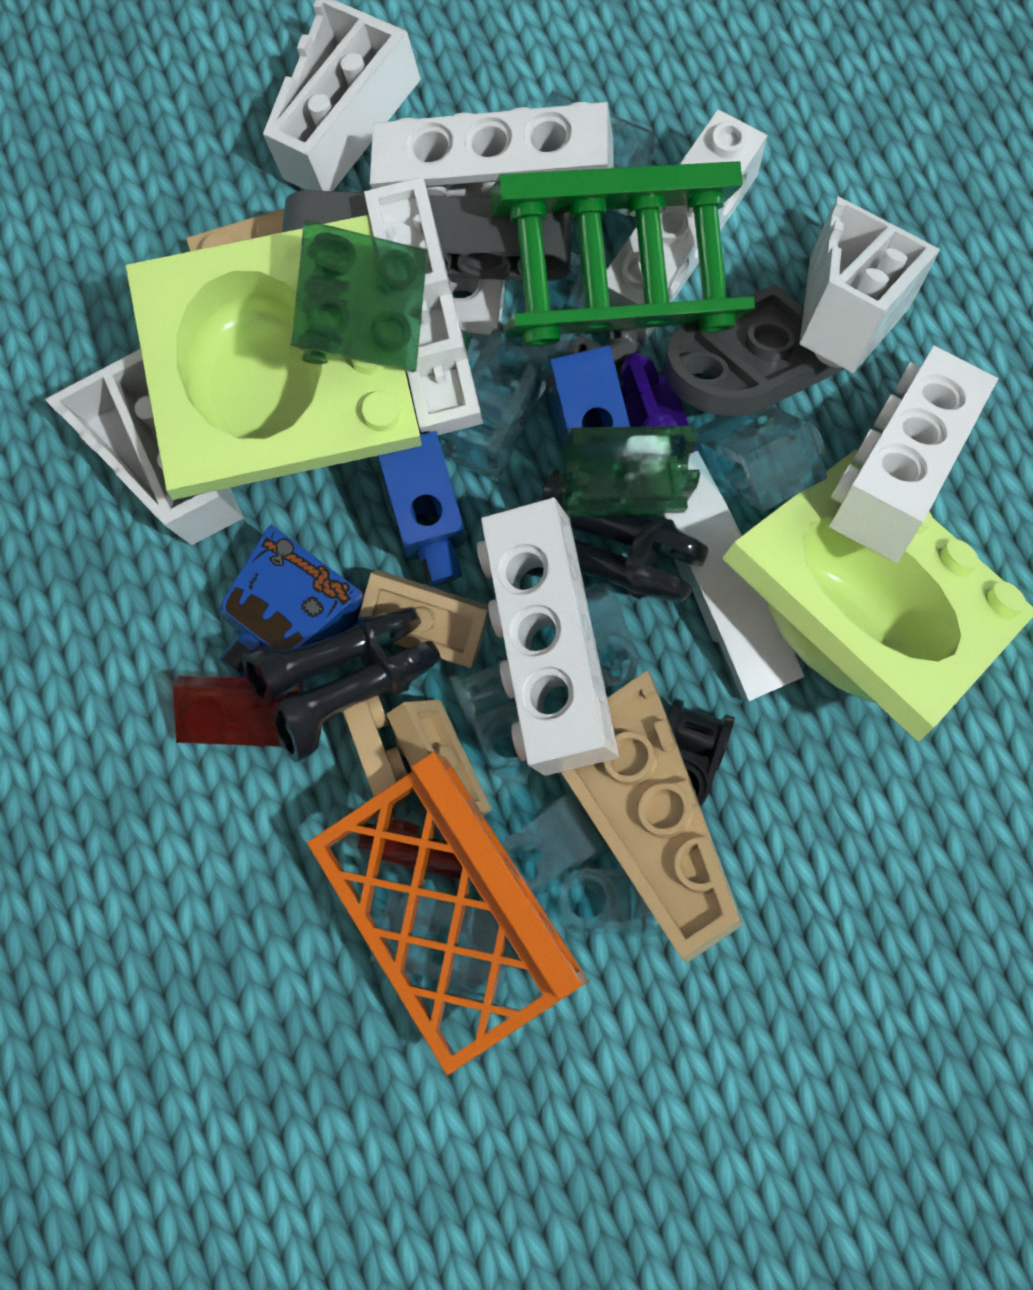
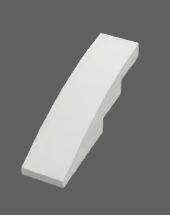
M421 176L364 191L385 292L392 309L402 360L408 374L421 433L426 434L437 431V435L484 424L424 177Z
M695 451L639 473L657 518L672 519L678 529L697 538L709 548L703 566L687 564L676 559L674 561L682 580L689 583L693 588L692 591L712 641L720 643L741 698L751 701L803 678L804 674L795 652L782 637L768 610L767 600L722 559L731 545L742 535L699 452Z

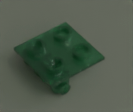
M305 220L303 223L290 346L298 347L302 350V360L311 364H326L328 362V355L331 354L415 372L417 368L428 250Z

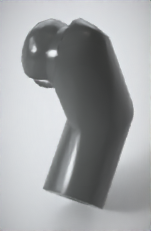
M635 329L609 330L607 332L606 341L611 347L616 371L621 369L628 355L641 352L642 345L637 342L638 333ZM578 337L570 344L568 355L604 346L589 338Z

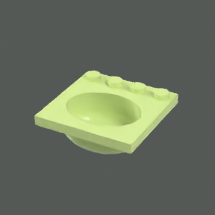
M369 215L126 265L165 486L172 500L422 446L391 308L385 292Z
M855 449L737 539L722 559L767 600L768 610L782 637L806 665L835 687L865 701L876 702L919 742L941 721L1032 619L1033 607L1025 601L1019 589L996 575L978 559L972 547L961 540H957L932 517L930 511L898 563L831 529L829 526L841 506L840 503L831 499L834 490L849 464L859 470L862 469V466L852 462L858 452Z

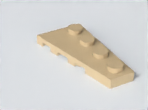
M647 670L607 697L619 758L561 773L681 959L688 963L743 926V922L654 679Z

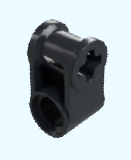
M674 698L668 720L699 805L702 807L709 795L715 772L719 769L735 717L725 715L722 719H718L685 708L684 700Z

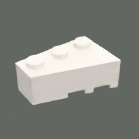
M315 0L313 8L316 16L308 35L302 34L297 46L300 56L292 77L285 76L263 136L284 180L305 190L333 191L372 142L373 123L388 122L421 78L406 30L336 0Z
M837 196L810 255L799 344L815 352L816 357L824 364L834 368H844L854 373L909 310L940 249Z
M141 349L45 399L76 430L86 444L115 471L116 475L163 525L189 544L194 545L244 519L231 488L172 500L165 486Z

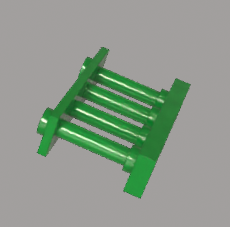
M741 162L499 174L490 191L492 217L510 216V222L517 224L526 313H514L504 325L505 338L522 337L523 345L542 346L557 343L560 341L559 334L688 324H699L700 332L702 333L734 329L738 319L755 309L754 296L727 298L718 210L723 208L724 202L743 186ZM687 205V211L694 213L703 300L669 302L660 213L666 210L665 206ZM629 209V215L636 217L645 304L610 307L601 217L607 214L606 210ZM570 212V218L577 220L586 308L551 311L541 221L545 220L547 214Z

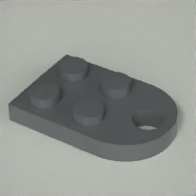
M774 284L750 295L754 296L755 309L738 319L734 329L702 333L700 332L699 324H688L679 328L673 334L668 344L664 363V375L672 391L689 405L712 414L743 416L759 412L844 370V368H834L824 364L816 357L815 352L799 344L804 307ZM692 374H705L713 379H700Z

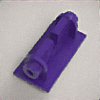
M642 353L628 355L620 370L624 384L620 387L633 437L632 447L640 470L698 451L679 397L669 387L664 370L657 372L653 360Z

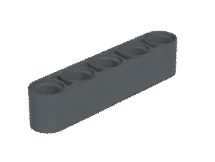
M310 190L294 192L285 200L282 232L369 215L365 194L360 192ZM428 195L449 278L523 281L517 224L510 222V216L492 217L490 198ZM570 212L547 214L545 220L541 221L547 281L561 279L570 271L573 228Z

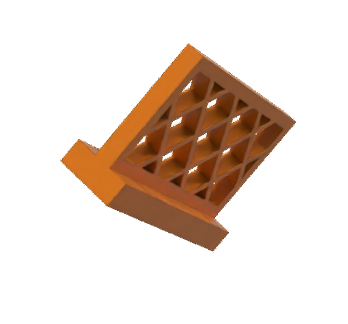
M433 751L411 766L412 772L308 841L307 845L448 1076L590 981L448 759ZM412 791L416 792L427 810L421 839L387 832L393 804ZM379 814L376 829L362 827L363 824ZM435 825L448 845L432 841ZM351 832L374 836L366 876L344 871L330 849L332 845ZM386 839L419 846L411 885L377 878ZM430 849L454 853L463 867L457 895L422 888ZM350 881L364 883L361 898ZM471 882L483 901L468 898ZM375 886L409 893L401 932L379 928L370 915ZM420 896L455 903L447 943L412 935ZM466 906L490 911L499 924L494 953L458 945ZM385 938L399 941L396 956ZM507 939L520 959L504 956ZM410 944L445 951L437 990L413 985L404 971ZM456 954L491 962L484 1001L448 993ZM501 965L526 969L543 995L521 1010L494 1004ZM421 997L435 1000L432 1015ZM445 1002L481 1010L476 1040L457 1053H454L440 1030ZM492 1013L509 1017L488 1031Z

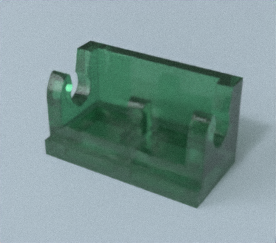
M695 426L571 428L557 460L565 513L568 516L685 513L688 508L687 501L697 488L700 478L699 469L688 470L689 456L694 452L697 444Z

